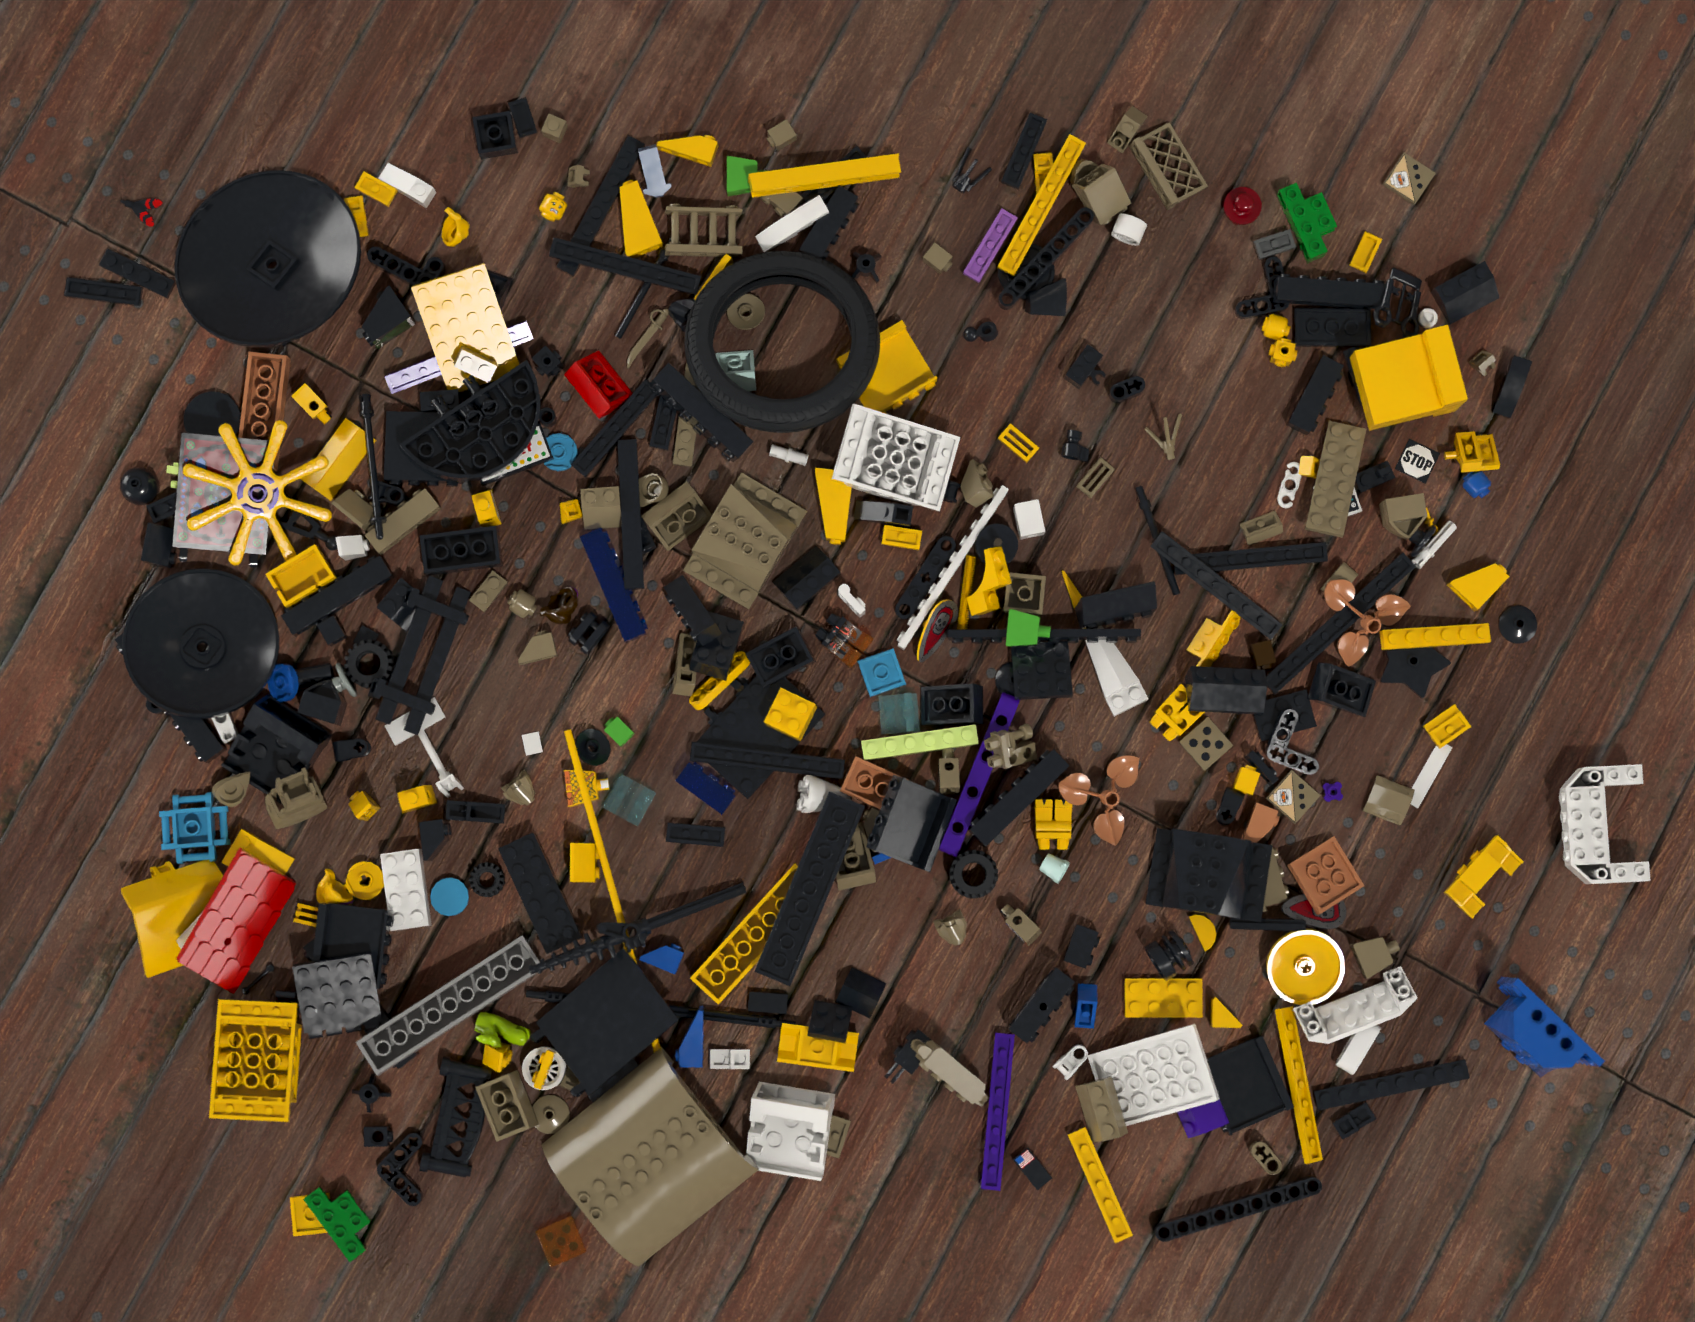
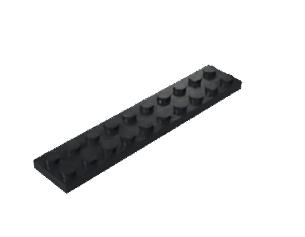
M829 791L754 972L791 986L864 811V805Z

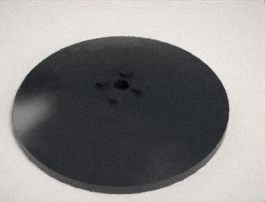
M214 569L185 570L167 576L155 583L142 594L133 606L126 620L122 638L123 658L126 669L140 693L152 704L168 713L193 719H207L226 715L253 700L270 680L277 664L280 648L279 630L275 616L261 593L238 576ZM199 644H207L208 649L205 652L198 651L197 647Z

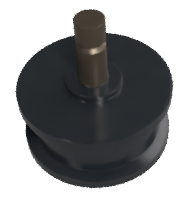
M991 524L982 529L975 544L976 554L980 561L985 564L984 550L1002 547L1006 564H1009L1014 559L1018 550V539L1014 531L1003 524Z

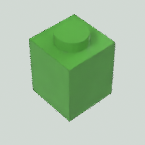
M613 717L610 718L605 724L606 728L604 731L620 747L635 734L618 717L615 719Z

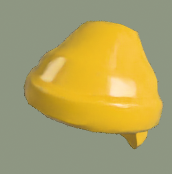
M447 207L444 211L449 216L444 221L442 227V240L448 247H454L468 237L470 225L469 222L461 218L459 213Z

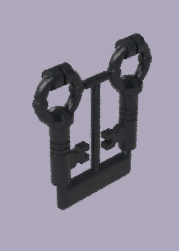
M1393 267L1390 277L1386 281L1382 303L1373 312L1375 325L1385 328L1392 321L1401 325L1404 338L1417 335L1419 324L1416 316L1421 298L1420 288L1422 280ZM1394 280L1403 283L1402 290L1393 286ZM1406 285L1416 289L1413 295L1409 292L1405 293ZM1392 293L1396 296L1400 295L1395 319L1392 318L1389 306ZM1404 298L1412 303L1409 316L1401 322L1398 320ZM1380 310L1386 311V321L1378 318ZM1407 322L1414 324L1413 333L1406 330Z

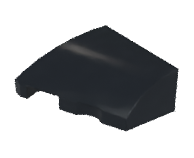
M1059 278V281L1046 284L1039 290L1028 292L1025 312L1032 315L1066 316V278Z

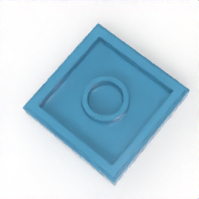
M894 648L857 661L870 697L906 685Z

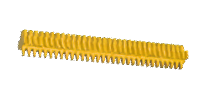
M966 555L957 630L967 629L966 624L968 623L966 622L969 619L967 618L969 617L967 616L969 615L968 610H970L968 609L967 597L971 596L970 593H972L970 592L972 591L970 590L972 589L971 586H973L971 582L974 579L972 578L974 577L972 572L975 570L973 565H975L974 560H976L974 559L976 557Z

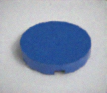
M287 663L276 664L274 672L268 681V689L272 697L276 698L277 701H290L298 691L297 673Z

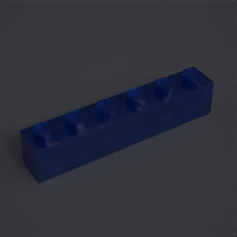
M598 528L580 536L624 642L628 643L647 635L645 631L648 629L644 618L640 619L638 614L641 611L637 601L633 602L630 596L633 594V591L625 590L624 570L622 566L618 567L615 561L618 559L615 549H610L608 542L611 540L607 531L603 532L601 528Z

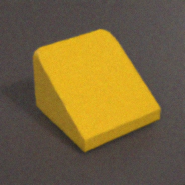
M1301 456L1298 473L1302 476L1316 479L1320 460L1314 456Z

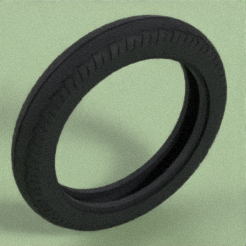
M772 251L743 258L720 271L706 284L696 298L687 320L684 340L685 355L689 371L698 389L720 413L741 425L760 431L774 433L798 432L818 427L835 419L859 399L870 383L878 363L880 331L878 320L869 298L860 285L844 270L814 255L794 251ZM775 284L802 286L826 297L842 313L850 330L851 349L841 371L826 386L799 398L770 399L744 390L734 383L723 371L717 361L713 348L717 325L726 310L737 299L754 289Z

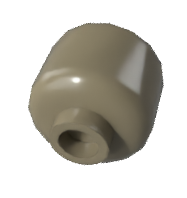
M524 590L514 591L507 602L509 610L521 618H525L528 614L532 616L537 608L534 605L536 602L535 597Z

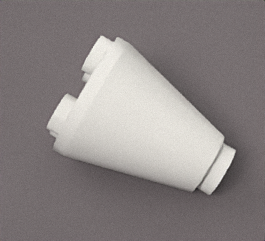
M806 775L798 784V792L801 793L800 799L797 800L796 808L802 813L821 811L829 791L851 800V797L840 792L841 787L812 775Z

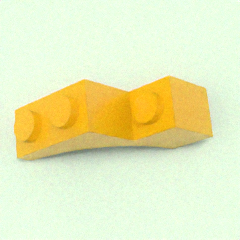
M1002 547L984 550L985 573L979 588L971 596L967 597L971 616L983 615L1000 609L995 590L1012 584Z

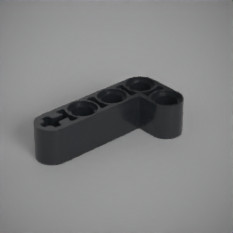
M372 247L367 253V258L374 267L410 286L423 283L425 280L442 277L446 271L444 263L438 257L430 258L423 270L379 247ZM374 255H376V256L380 255L381 258L384 260V263H383L382 260H380V259H378V258L374 259L373 256H374ZM392 262H397L398 267L396 269H389ZM438 263L441 265L439 270H431L433 264ZM409 271H414V277L411 279H407L406 273Z

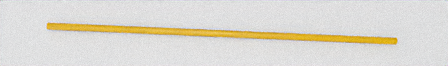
M571 729L564 731L617 923H625ZM626 929V936L629 937L628 930ZM631 949L629 955L636 962L634 951ZM658 1038L651 1043L654 1053L661 1048Z

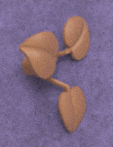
M1345 579L1330 580L1324 590L1327 605L1335 611H1341L1346 605L1362 618L1361 626L1364 630L1357 631L1356 634L1347 632L1338 641V652L1345 665L1349 667L1356 663L1368 649V638L1360 634L1377 633L1381 629V623L1386 626L1397 623L1411 606L1406 600L1397 595L1385 594L1375 603L1378 610L1374 613L1375 617L1372 615L1365 616L1349 603L1355 596L1353 584Z
M1120 756L1108 764L1106 773L1113 779L1111 781L1112 790H1104L1101 794L1088 791L1091 783L1089 778L1082 773H1072L1058 784L1061 796L1070 804L1082 805L1086 803L1087 794L1099 797L1101 802L1108 806L1105 809V814H1099L1095 818L1093 828L1099 838L1114 846L1120 841L1124 830L1122 814L1118 810L1109 812L1110 809H1113L1119 803V795L1116 793L1115 783L1122 788L1130 787L1134 784L1138 776L1139 758L1135 756Z

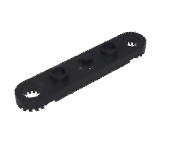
M949 536L941 537L895 607V613L900 619L905 620L913 616L954 553L956 543L953 538ZM949 541L952 545L951 550L943 551L941 543ZM928 573L931 580L930 582L925 581L923 583L921 574L925 575ZM901 605H908L910 613L902 615L899 612Z

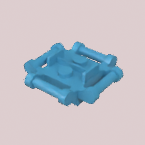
M206 792L205 795H173V810L159 811L163 838L161 850L176 849L177 864L201 860L217 861L216 846L231 845L230 839H228V806L213 807L212 792ZM206 802V807L180 809L181 804ZM214 813H219L221 839L215 840ZM169 817H172L173 843L170 841ZM208 846L209 852L183 853V848Z

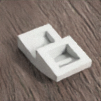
M709 1049V1069H750V1049Z

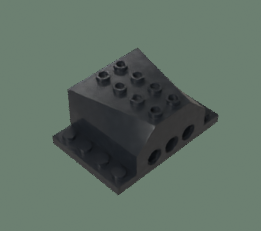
M1157 828L1146 905L1262 922L1273 846L1253 843L1246 839L1173 828L1172 830Z

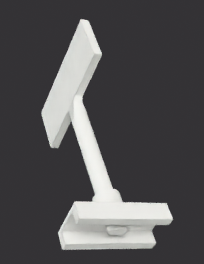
M434 697L431 699V703L436 705L435 711L432 715H425L418 736L439 773L440 781L435 784L449 798L451 796L450 790L455 787L463 790L464 787L453 774L450 775L445 770L424 731L429 726L445 718L442 709ZM409 712L392 721L390 725H385L395 746L415 735L403 730Z

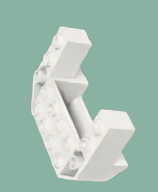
M1642 764L1578 768L1560 788L1559 802L1561 804L1560 819L1564 845L1563 859L1565 866L1585 884L1650 881L1649 862L1610 863L1605 786L1643 784Z

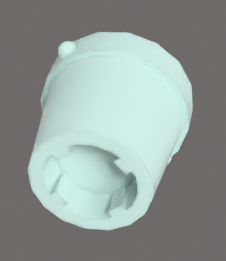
M1048 853L1039 870L1058 884L1067 871L1070 862Z

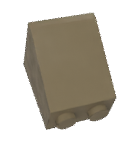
M1101 164L1072 185L1083 205L1093 211V221L1099 225L1109 223L1112 220L1111 217L1117 213H1123L1127 210V206L1131 204L1116 169L1105 164Z

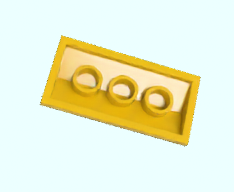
M345 418L318 454V456L323 455L328 459V466L301 478V480L332 501L367 454L365 431Z

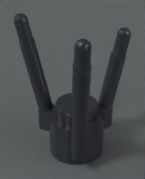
M970 147L967 148L957 173L952 179V186L962 194L965 191L970 192L973 186L992 171L991 167L988 168L972 183H969L971 179L968 176L978 162V159H975L966 173L961 174L971 150Z

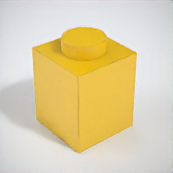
M1246 765L1245 768L1240 767L1232 789L1249 796L1253 795L1260 773L1256 772L1257 768Z

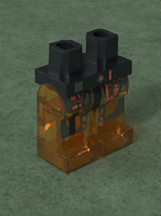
M832 613L826 620L828 624L834 627L832 631L828 633L821 627L815 636L822 642L821 645L851 669L861 657V653H864L874 638L864 633L843 616L840 618ZM847 643H850V644H851L853 647H855L857 650H855L854 648H852V647H851L850 645H848Z

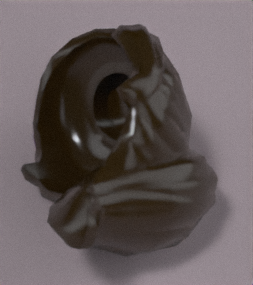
M565 587L557 594L551 595L548 606L541 608L539 615L546 616L549 621L556 624L569 623L571 614L578 606V591L576 588Z

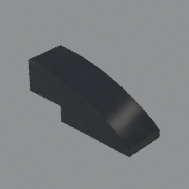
M1516 355L1511 357L1492 413L1507 418L1512 417L1532 361Z
M444 800L443 820L504 824L505 804Z

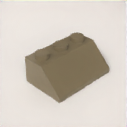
M686 481L641 517L665 549L669 551L710 520L712 514Z
M518 1070L475 1087L496 1142L539 1125Z
M1112 1076L1075 1086L1092 1142L1107 1141L1122 1137L1128 1133Z

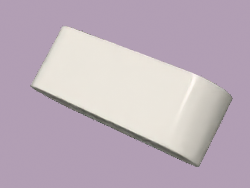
M1375 1025L1352 1034L1335 1065L1353 1075L1379 1034L1381 1027Z

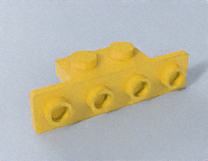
M1232 610L1222 626L1206 618L1186 649L1190 654L1200 658L1196 666L1211 667L1212 663L1218 659L1219 652L1228 643L1233 630L1239 625L1241 617Z

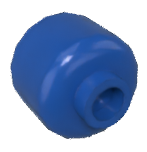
M1482 471L1470 472L1463 478V488L1472 498L1480 496L1482 499L1490 492L1488 488L1491 486V481Z

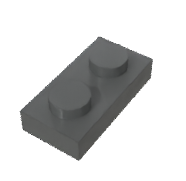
M1290 229L1253 242L1259 260L1296 248Z

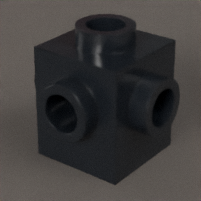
M546 345L532 357L533 362L537 365L535 369L541 376L554 377L562 370L560 368L563 366L560 361L562 359L555 350L551 352Z

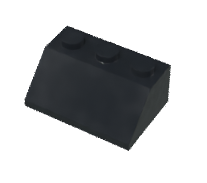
M1485 261L1435 287L1431 291L1449 325L1500 298L1495 278Z
M815 546L772 583L794 609L798 611L838 578L841 572Z

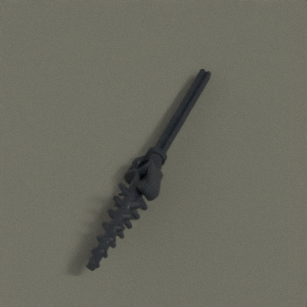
M742 882L652 918H641L639 922L598 923L596 931L599 934H603V936L591 940L588 933L584 934L586 943L580 945L577 939L573 940V949L568 950L566 946H563V953L556 955L555 952L551 953L552 958L544 960V958L540 959V963L529 966V971L531 974L537 972L540 974L548 968L553 971L555 970L554 966L560 964L563 968H566V962L571 960L577 966L579 965L578 958L583 956L590 963L592 962L590 954L595 952L599 959L603 960L602 950L606 948L612 957H616L614 946L620 943H624L628 953L631 952V949L637 950L639 946L643 948L645 947L646 938L651 934V930L747 893L746 887ZM628 927H632L635 931L631 938L627 937L625 933Z

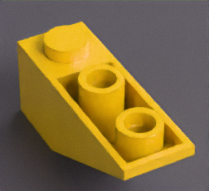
M501 1043L500 1048H494L489 1044H485L482 1063L497 1072H501L512 1061L513 1050H510V1044Z

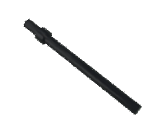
M669 237L666 244H669V242H671V237ZM665 246L657 254L658 258L655 262L657 265L662 266L664 261H667L669 256L665 255ZM643 283L614 336L619 339L623 337L652 284Z
M1143 486L1135 488L1140 500L1139 506L1144 512L1153 540H1155L1159 535V531L1150 509L1152 506L1150 500H1147ZM1159 554L1173 596L1178 595L1180 590L1170 562Z

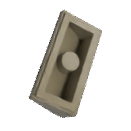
M1276 511L1240 524L1248 546L1283 533V525Z

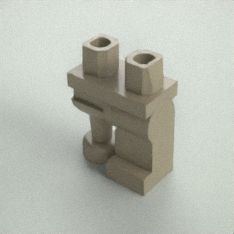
M1023 724L1019 727V730L1012 732L1006 730L991 732V737L984 740L985 748L989 751L993 750L994 754L987 758L989 767L1008 769L1012 766L1037 759L1035 742L1027 740L1033 737V731L1029 724ZM1020 738L1023 739L1021 741H1018V744H1015V740Z

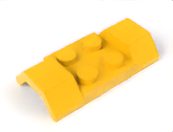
M782 1023L777 1062L854 1072L859 1033L848 1032L846 1043L807 1036L809 1026Z

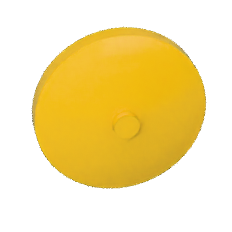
M1306 928V930L1290 931L1279 938L1272 946L1266 962L1267 977L1274 991L1284 1000L1297 1005H1303L1310 1001L1312 1004H1316L1329 998L1339 987L1345 970L1344 957L1337 943L1324 932Z

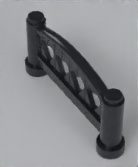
M443 1056L439 1075L447 1076L434 1142L431 1153L423 1152L419 1171L427 1173L429 1170L466 1178V1176H471L473 1165H469V1160L475 1151L482 1132L485 1111L476 1090L473 1091L474 1098L468 1099L457 1088L470 1083H474L477 1087L484 1084L486 1080L490 1081L492 1069L451 1060V1057ZM470 1102L472 1104V1109L469 1110L470 1117L467 1119L463 1118L454 1107ZM465 1121L468 1123V1128L465 1130L467 1134L464 1138H461L450 1126ZM457 1141H463L462 1156L456 1157L446 1146Z

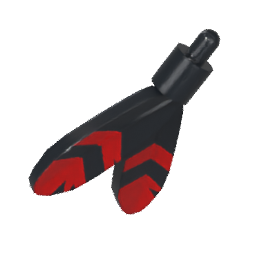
M156 198L136 202L128 199L120 201L125 204V207L131 208L138 218L150 227H153L155 223L146 210L158 208L163 204L161 200Z

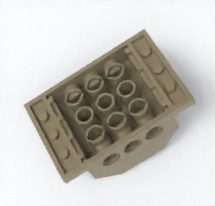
M741 472L734 486L731 484L694 545L692 549L693 555L683 571L749 610L807 511Z

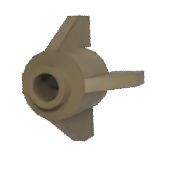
M525 770L510 783L501 787L504 791V796L508 800L520 805L525 804L527 806L535 799L536 793L533 790L530 776Z
M960 909L956 910L951 916L933 921L939 936L949 944L959 945L964 942L967 922Z

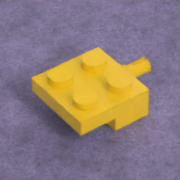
M1475 431L1456 433L1454 439L1456 450L1444 452L1445 460L1457 459L1461 473L1500 468L1493 434L1476 436Z

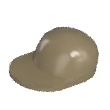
M651 473L639 479L640 507L647 506L653 502H660L668 495L669 485L663 476Z

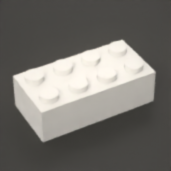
M422 849L380 854L387 910H392L391 915H394V923L390 927V931L432 926Z

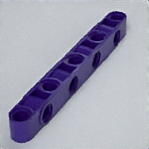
M1005 692L1001 694L941 842L939 851L954 857L958 855L993 769L981 757L985 751L990 752L992 756L994 755L993 750L989 751L985 748L984 740L991 737V732L1008 731L1020 700H1015V697ZM998 716L1005 717L1006 725H997L996 718ZM969 787L977 789L978 794L976 797L968 796L967 789ZM959 822L963 825L961 833L953 831L952 826L954 823Z

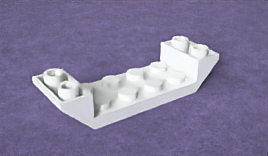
M1400 966L1383 973L1384 982L1320 1007L1314 1008L1310 1001L1293 1008L1308 1041L1329 1044L1401 1016L1417 999V995L1402 967Z

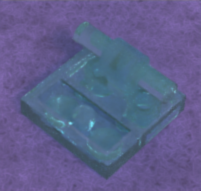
M917 693L878 696L881 735L920 732Z

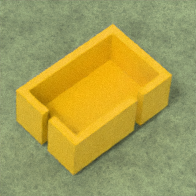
M315 544L265 574L273 588L277 590L276 593L286 608L292 605L295 606L304 597L315 594L319 586H328L337 578L322 551Z

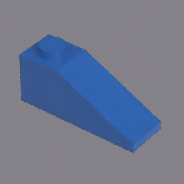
M699 1006L680 1043L679 1049H676V1061H679V1067L703 1068L704 1006Z

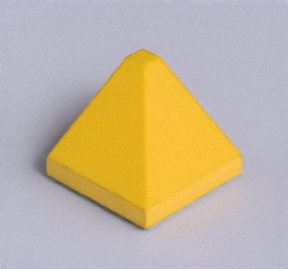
M578 499L560 503L562 524L583 517Z

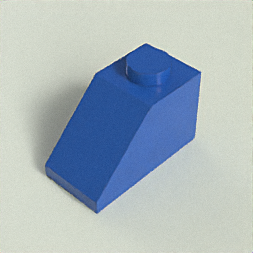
M671 943V946L666 945L640 956L639 960L676 974L685 952L681 951L682 947Z
M1078 984L1074 1027L1094 1029L1098 1002L1097 985Z

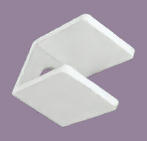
M1038 499L1014 505L1013 511L1020 540L1045 534Z

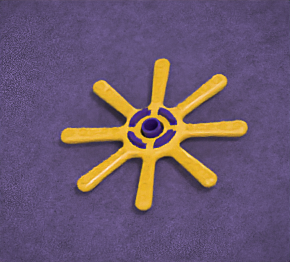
M277 420L274 423L263 463L257 468L251 467L248 464L231 425L228 423L220 425L218 431L240 469L239 476L234 479L193 464H186L183 467V474L186 477L228 488L232 493L230 501L189 518L187 527L190 530L195 531L234 510H238L243 514V522L228 558L229 563L236 566L242 562L252 524L259 518L266 520L285 561L297 555L276 518V511L281 507L289 508L323 522H328L332 518V512L329 509L285 496L284 488L287 484L328 466V459L321 455L282 476L274 474L272 466L287 430V423L283 420ZM257 488L263 491V495L259 498L252 495L253 490Z

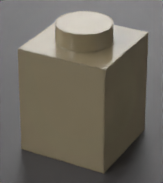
M548 114L541 132L544 137L561 144L568 125L566 120Z
M787 119L767 131L768 137L766 139L771 148L775 147L777 151L797 140V135Z
M934 242L923 256V262L941 275L943 271L947 272L953 265L951 262L953 256Z

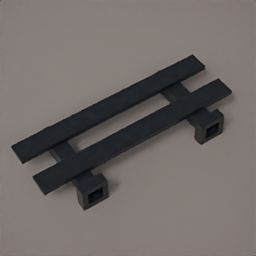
M428 575L421 595H419L420 590L413 587L407 588L401 606L406 608L416 607L388 685H385L386 680L374 678L368 696L374 699L383 697L375 720L388 725L392 721L398 703L411 708L403 730L415 735L419 734L425 715H432L435 711L436 705L431 703L433 693L459 624L466 625L469 615L464 613L471 592L456 587L449 606L439 603L436 599L443 581ZM432 613L444 618L416 696L403 692V688Z

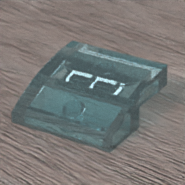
M620 773L602 807L638 827L656 792Z

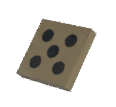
M1209 717L1204 719L1179 741L1180 745L1203 771L1209 768L1233 746Z

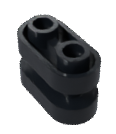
M592 611L590 613L586 612L581 617L580 622L582 623L578 628L574 627L568 634V637H570L568 641L572 645L576 646L578 643L583 645L580 651L585 655H588L610 628V625L605 621L598 624L596 622L598 615ZM590 628L594 629L595 631L588 639L584 637Z

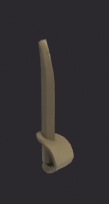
M669 309L651 312L649 318L652 325L631 350L627 360V369L658 328L660 330L663 329L660 326L667 318L666 316L669 315ZM660 312V315L654 321L652 318L653 313Z

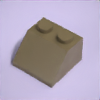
M619 486L580 489L585 530L622 527Z
M348 489L331 504L367 532V529L373 525L370 524V519L374 518L373 504L371 501L369 504L363 500L365 496L357 489L354 492Z

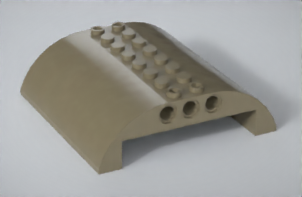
M662 1047L542 1144L545 1157L551 1169L570 1197L603 1238L622 1257L636 1266L643 1264L759 1170L748 1154L742 1155L671 1066L674 1061Z

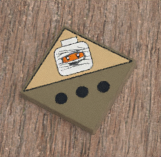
M1403 153L1383 183V186L1415 205L1436 173L1411 156Z
M1290 770L1265 799L1293 824H1296L1321 795L1293 770Z

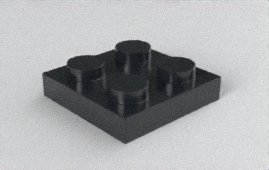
M815 1000L807 1036L846 1043L853 1007Z

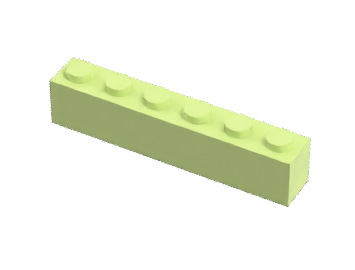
M976 724L861 741L863 759L865 761L979 744Z

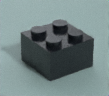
M510 111L472 117L478 154L481 160L518 153L513 117Z

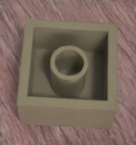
M1010 573L1012 584L1005 586L1003 613H1009V609L1041 617L1046 576Z

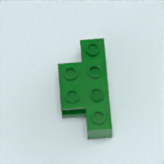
M1297 183L1280 189L1276 196L1306 262L1310 263L1324 257L1328 250L1322 237L1334 232V228L1337 225L1322 192L1304 200Z
M320 1186L303 1199L349 1262L366 1251L367 1248L356 1233L369 1224L371 1220L363 1210L361 1211L355 1202L356 1200L348 1190L331 1201Z

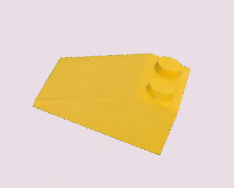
M241 829L221 863L229 867L235 854L241 847L286 875L295 859L251 832Z

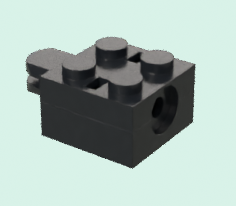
M912 1029L905 1037L907 1042L903 1046L900 1044L893 1052L895 1055L893 1060L896 1062L884 1077L887 1079L898 1065L902 1067L890 1080L892 1084L904 1070L912 1075L919 1067L918 1064L921 1061L915 1057L917 1053L911 1048V1043L915 1039L921 1040L924 1044L927 1041H931L919 1029L916 1031Z

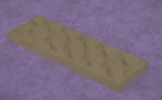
M1329 421L1305 530L1343 538L1367 429Z

